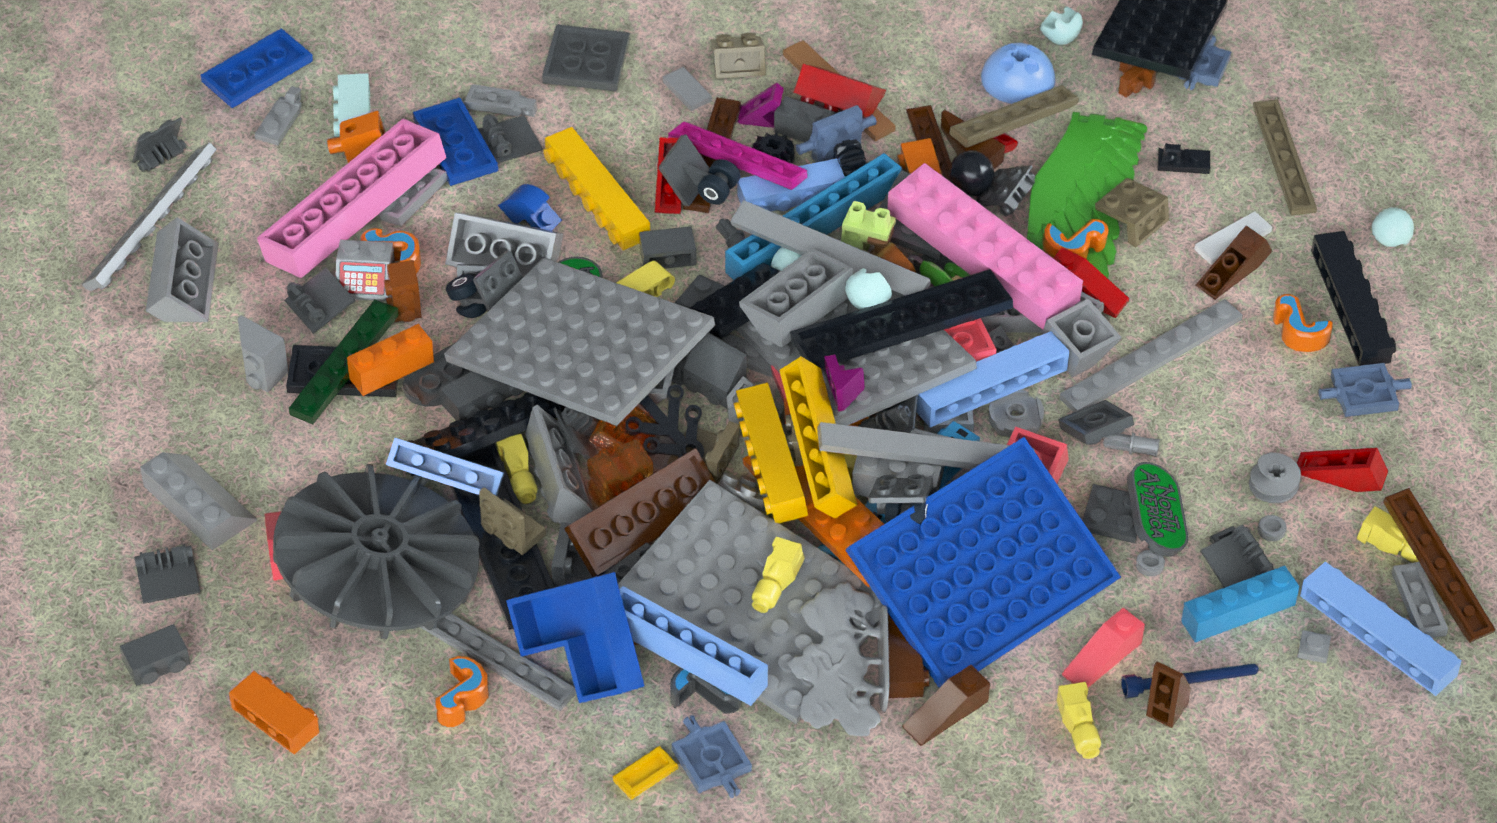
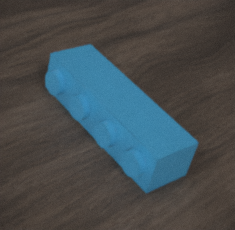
M1282 566L1184 602L1181 622L1196 643L1295 606L1299 585L1287 567Z

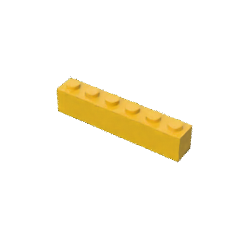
M569 127L545 137L543 153L546 161L549 164L553 163L556 166L559 177L569 182L573 195L581 197L585 210L587 212L592 211L600 228L605 227L608 231L610 241L614 245L618 244L623 251L640 244L639 232L650 231V222L574 128Z
M800 356L779 371L814 507L833 518H837L857 506L844 454L819 451L817 431L819 423H836L821 368Z
M768 382L736 390L738 402L733 403L737 419L743 418V421H739L743 438L749 437L748 440H745L749 457L755 456L754 459H751L754 475L761 476V478H757V484L760 494H766L767 496L762 498L766 514H772L775 523H783L808 516L805 497Z

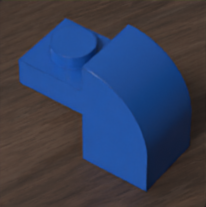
M520 185L498 205L505 215L516 224L525 219L531 227L552 231L562 221L546 202L550 197L534 185Z

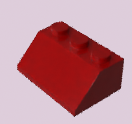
M807 64L802 65L794 89V93L801 95V101L815 104V101L824 103L823 108L838 112L839 108L846 110L858 105L863 111L862 116L864 117L873 114L886 92L885 89Z

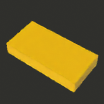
M658 746L614 775L613 781L632 800L676 771L678 764L661 746Z

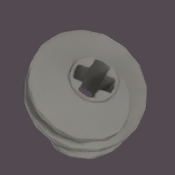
M1272 452L1264 454L1258 459L1257 464L1250 473V491L1263 502L1273 504L1286 502L1292 499L1298 492L1301 471L1297 463L1286 455Z

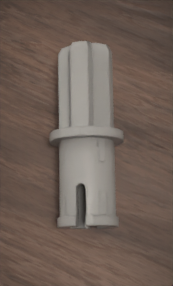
M1132 433V435H1109L1104 437L1103 441L1105 448L1129 451L1130 455L1134 452L1156 457L1160 439L1135 436V433Z

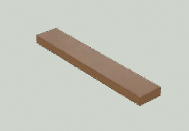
M804 40L783 50V56L799 71H801L803 64H807L839 74ZM876 108L872 115L875 116L877 124L864 129V132L876 142L894 132L896 126Z

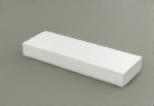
M1254 211L1195 244L1194 250L1209 264L1213 265L1246 225L1262 237L1272 231V226Z

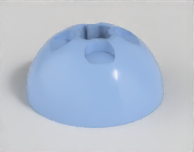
M1011 43L998 48L988 57L981 72V82L991 96L1000 101L1013 104L1054 88L1055 72L1051 61L1040 49L1026 43Z

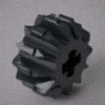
M766 132L764 137L757 136L756 142L753 143V149L788 163L794 162L793 141L788 140L787 135L779 136L777 132L774 135H770Z
M856 139L844 140L834 146L833 157L834 159L837 158L845 177L866 165L862 145Z

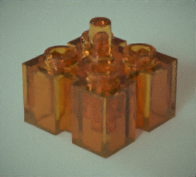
M638 439L619 445L613 454H610L607 449H602L597 455L587 460L588 475L591 478L588 481L589 495L597 507L653 474V461Z

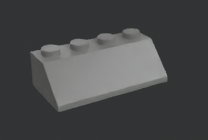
M458 212L454 215L445 265L455 267L458 264L490 265L505 251H511L524 277L543 258L557 262L563 233Z
M178 217L158 231L146 311L163 322H208L218 242Z
M812 248L739 301V304L762 338L780 347H784L791 341V331L813 325L848 299L845 286L848 278L853 275V268Z
M536 405L532 408L526 430L529 444L527 450L534 459L535 466L533 469L536 476L540 479L542 485L540 491L547 501L549 507L547 508V513L554 523H573L594 509L576 454L566 444L568 439L565 433L558 427L557 420Z
M162 452L140 466L144 487L212 551L257 521V518L188 455Z

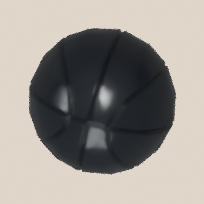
M974 150L962 152L952 160L948 173L949 181L971 197L981 195L990 188L993 182V164L981 152Z

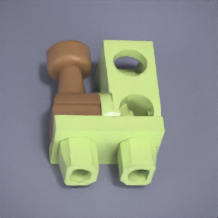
M854 201L842 223L841 241L865 252L868 251L870 244L874 245V249L870 251V254L875 255L889 244L895 231L896 218L890 216L888 209L878 208L875 212L866 210L864 203Z

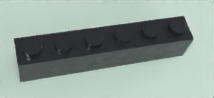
M1345 231L1314 235L1311 248L1312 255L1358 365L1391 363L1392 355L1396 352L1395 340L1388 334L1386 319L1382 318L1379 313V304L1377 299L1373 298L1371 294L1370 282L1364 278L1361 261L1355 257L1353 242L1348 240Z

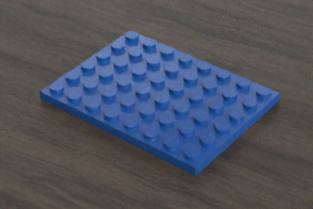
M1025 437L927 497L925 504H928L926 519L921 524L916 523L910 518V515L915 512L913 506L846 549V552L882 605L887 606L888 614L907 642L920 654L926 670H929L930 676L939 688L949 678L969 665H972L979 672L1121 578Z

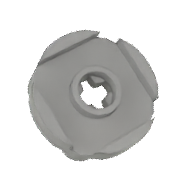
M1020 389L990 403L989 422L1001 436L1011 437L1015 426L1037 433L1044 417L1042 402L1037 397L1035 400L1033 397L1028 396L1029 392ZM1012 411H1018V414L1022 415L1013 416Z
M724 472L719 484L720 487L742 501L749 503L755 509L765 511L762 498L767 496L766 494H760L759 487L756 486V480L744 475L739 479L732 474Z

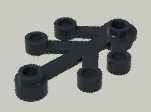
M671 385L667 390L666 397L669 401L668 416L660 410L648 395L639 403L657 424L641 422L638 417L634 416L629 417L625 422L624 429L629 435L670 437L675 443H660L657 438L648 437L644 440L642 447L643 452L648 456L662 454L679 458L687 453L686 448L691 447L693 449L696 448L701 458H703L704 448L697 440L698 422L702 415V410L699 406L690 405L686 408L684 414L687 421L686 438L678 430L680 401L684 395V390L679 385ZM677 391L680 396L673 397L670 392ZM690 411H695L698 414V416L693 418L690 417L688 413ZM635 423L638 425V428L631 429L628 424ZM653 443L656 449L650 450L646 445Z

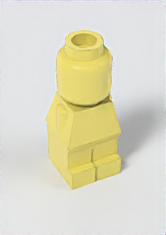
M522 434L510 436L496 442L497 451L501 460L504 461L505 470L517 499L523 504L533 502L536 499L538 487L533 474L529 471V455Z
M1374 506L1363 521L1357 540L1364 544L1369 542L1376 546L1378 550L1398 555L1401 552V556L1411 563L1419 562L1392 516Z
M779 537L774 539L772 543L773 552L767 557L762 574L763 579L757 583L752 593V607L758 612L767 613L769 609L774 608L782 591L795 580L805 560L800 543Z
M1086 682L1058 686V708L1062 722L1072 735L1076 751L1086 759L1096 757L1100 752L1101 740L1097 728L1092 724L1093 718L1091 704L1087 699L1088 688Z

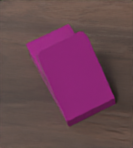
M776 82L742 104L737 123L774 128V112L782 102L784 88Z
M836 355L824 356L826 379L838 412L844 411L865 388L863 368L845 370L843 364H838Z

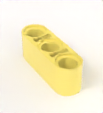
M651 261L616 283L658 297L662 294L660 292L673 287L675 278L658 262Z

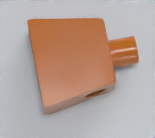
M379 111L342 121L340 123V137L327 139L329 153L344 152L349 163L385 134L386 131Z

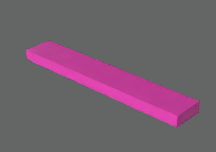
M685 121L668 133V138H680L681 135H687L700 154L715 160H728L740 170L793 190L807 178V170Z

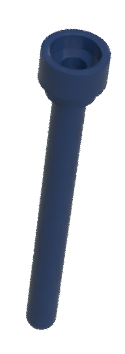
M1245 664L1183 674L1188 684L1256 675L1259 668L1256 664ZM1135 674L1123 675L1121 677V687L1125 698H1135L1139 694L1144 693V690H1150L1152 677L1142 679L1141 676H1136Z

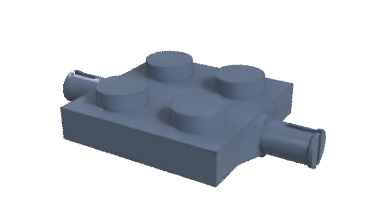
M1212 35L1211 40L1207 44L1192 76L1184 83L1186 89L1190 86V90H1193L1196 82L1218 87L1230 61L1231 51L1214 46L1216 42L1214 35Z
M856 105L813 123L810 139L797 144L796 151L799 155H802L812 150V159L816 163L834 159L833 149L837 143L848 139H856L861 144L862 131L876 125V118L874 115H870L862 119L863 111Z
M1385 363L1332 369L1330 377L1334 387L1320 388L1318 395L1320 400L1336 398L1342 407L1344 416L1350 417L1398 411L1400 403L1396 391L1411 389L1412 384L1410 378L1394 380L1388 373Z
M690 715V719L687 716L683 723L690 733L685 738L673 742L672 751L698 794L713 787L723 785L730 798H734V795L738 796L741 791L734 782V779L751 772L752 764L726 722L723 721L709 727H700L694 715Z

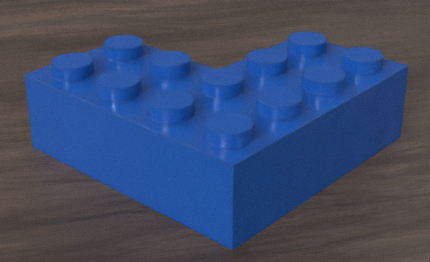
M615 572L506 600L521 657L564 646L579 703L622 694L645 686Z

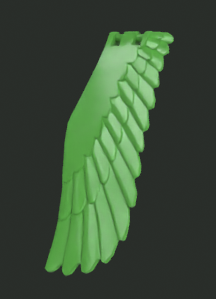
M1073 112L1066 133L1035 176V184L1032 186L1027 239L1044 251L1042 240L1044 229L1048 223H1051L1068 239L1091 219L1102 220L1109 229L1106 246L1098 253L1093 248H1089L1087 260L1108 278L1107 265L1114 264L1116 249L1113 240L1118 239L1120 227L1116 219L1096 210L1095 203L1126 178L1134 180L1135 172L1132 165H1137L1139 162L1137 153L1141 151L1140 141L1145 140L1144 133L1147 132L1148 128L1145 124L1124 120L1120 117H1115L1114 120L1105 118L1106 115L1090 113V116L1080 115V112Z

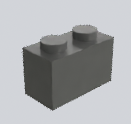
M692 226L639 232L643 266L651 261L658 262L665 269L696 265V245Z
M174 624L120 645L123 662L136 686L143 683L151 684L160 676L170 672L178 673L185 666L190 665L188 649Z

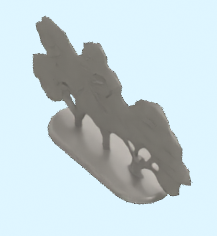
M849 581L838 583L835 589L823 588L821 592L816 594L814 599L807 601L800 608V612L807 625L821 634L823 639L820 644H808L803 649V655L795 656L787 664L798 679L810 681L814 685L808 694L802 697L800 716L805 722H810L814 728L820 729L832 723L833 719H838L848 735L869 736L870 729L876 727L881 721L879 713L871 706L869 698L874 693H879V705L883 712L887 710L889 698L887 606L882 605L880 607L878 626L873 627L865 615L872 610L875 604L874 598L868 592L855 590ZM855 610L862 611V616L855 614ZM851 617L858 619L862 622L860 627H865V629L855 628L850 624L849 619ZM856 632L862 633L861 637H854ZM867 635L878 638V657H865L861 654L859 645L861 640ZM870 664H878V686L864 680V675ZM857 691H866L864 696L857 695Z

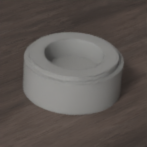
M1264 516L1258 523V533L1267 541H1279L1286 534V523L1278 516Z
M1144 550L1138 554L1136 568L1141 574L1157 576L1164 569L1165 559L1162 555L1156 554L1151 550Z

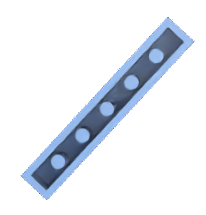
M1051 331L1036 336L1031 340L1014 345L1009 349L977 361V369L918 394L916 412L929 427H933L1020 389L1067 371L1069 350Z
M1324 562L1303 580L1300 594L1303 599L1435 696L1458 676L1461 660L1453 652L1446 650L1435 642L1431 636L1424 634L1413 626L1409 620L1401 617L1384 602L1373 597L1361 585L1351 581L1339 569Z
M624 586L619 589L634 642L750 706L767 688V664Z

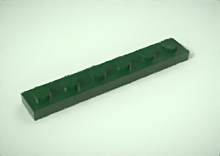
M374 299L291 404L289 414L313 425L349 380L347 357L376 344L398 317V308Z

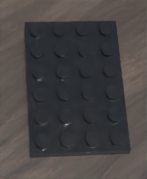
M1119 0L1093 46L1092 55L1190 79L1227 7L1228 0Z

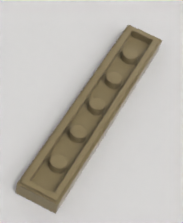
M1063 85L954 125L950 128L949 134L967 148L1072 108L1078 104L1079 98Z
M1278 99L1253 102V109L1290 214L1316 213L1317 207Z

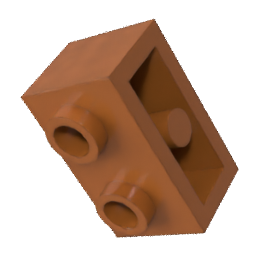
M414 261L387 264L388 279L384 280L386 296L390 295V297L386 298V304L398 308V317L395 319V322H411L416 318H422L419 284Z

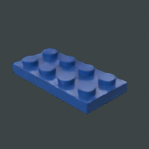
M280 28L201 74V82L227 105L234 108L313 61L312 54Z
M461 98L413 112V120L417 125L439 133L446 159L438 165L441 170L446 171L447 181L450 186L498 171L497 161Z

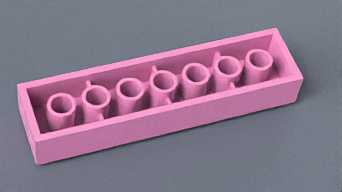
M405 119L399 121L257 237L265 262L299 278L308 274L339 247L340 240H348L446 159L439 133Z
M924 163L888 192L887 209L890 211V215L968 274L973 275L990 269L1012 297L1013 308L1041 329H1044L1048 319L1073 307L1080 301L1083 280Z

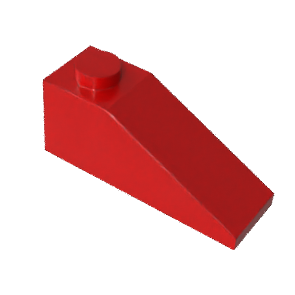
M659 138L654 213L681 214L682 202L659 170L660 164L679 138Z
M1063 247L1053 257L1054 260L1083 280V293L1104 303L1103 313L1116 318L1129 302V297L1084 257Z
M1378 448L1301 452L1297 461L1301 476L1355 492L1382 491L1388 474V469Z

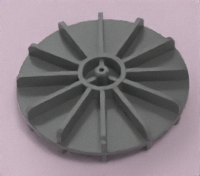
M366 464L365 472L346 473L330 476L325 471L319 473L317 482L305 487L295 496H291L286 500L275 526L273 560L277 564L284 581L291 588L290 597L295 602L302 600L319 613L331 618V628L336 629L341 622L357 628L380 631V638L388 639L389 631L408 630L422 626L432 630L437 627L438 620L446 617L467 601L479 570V539L477 536H474L469 524L461 515L462 505L457 500L448 502L436 492L421 485L422 476L415 475L411 481L394 475L374 473L373 464Z

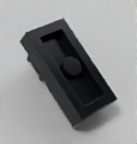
M1165 143L1164 148L1158 149V171L1210 174V150H1181L1180 144Z

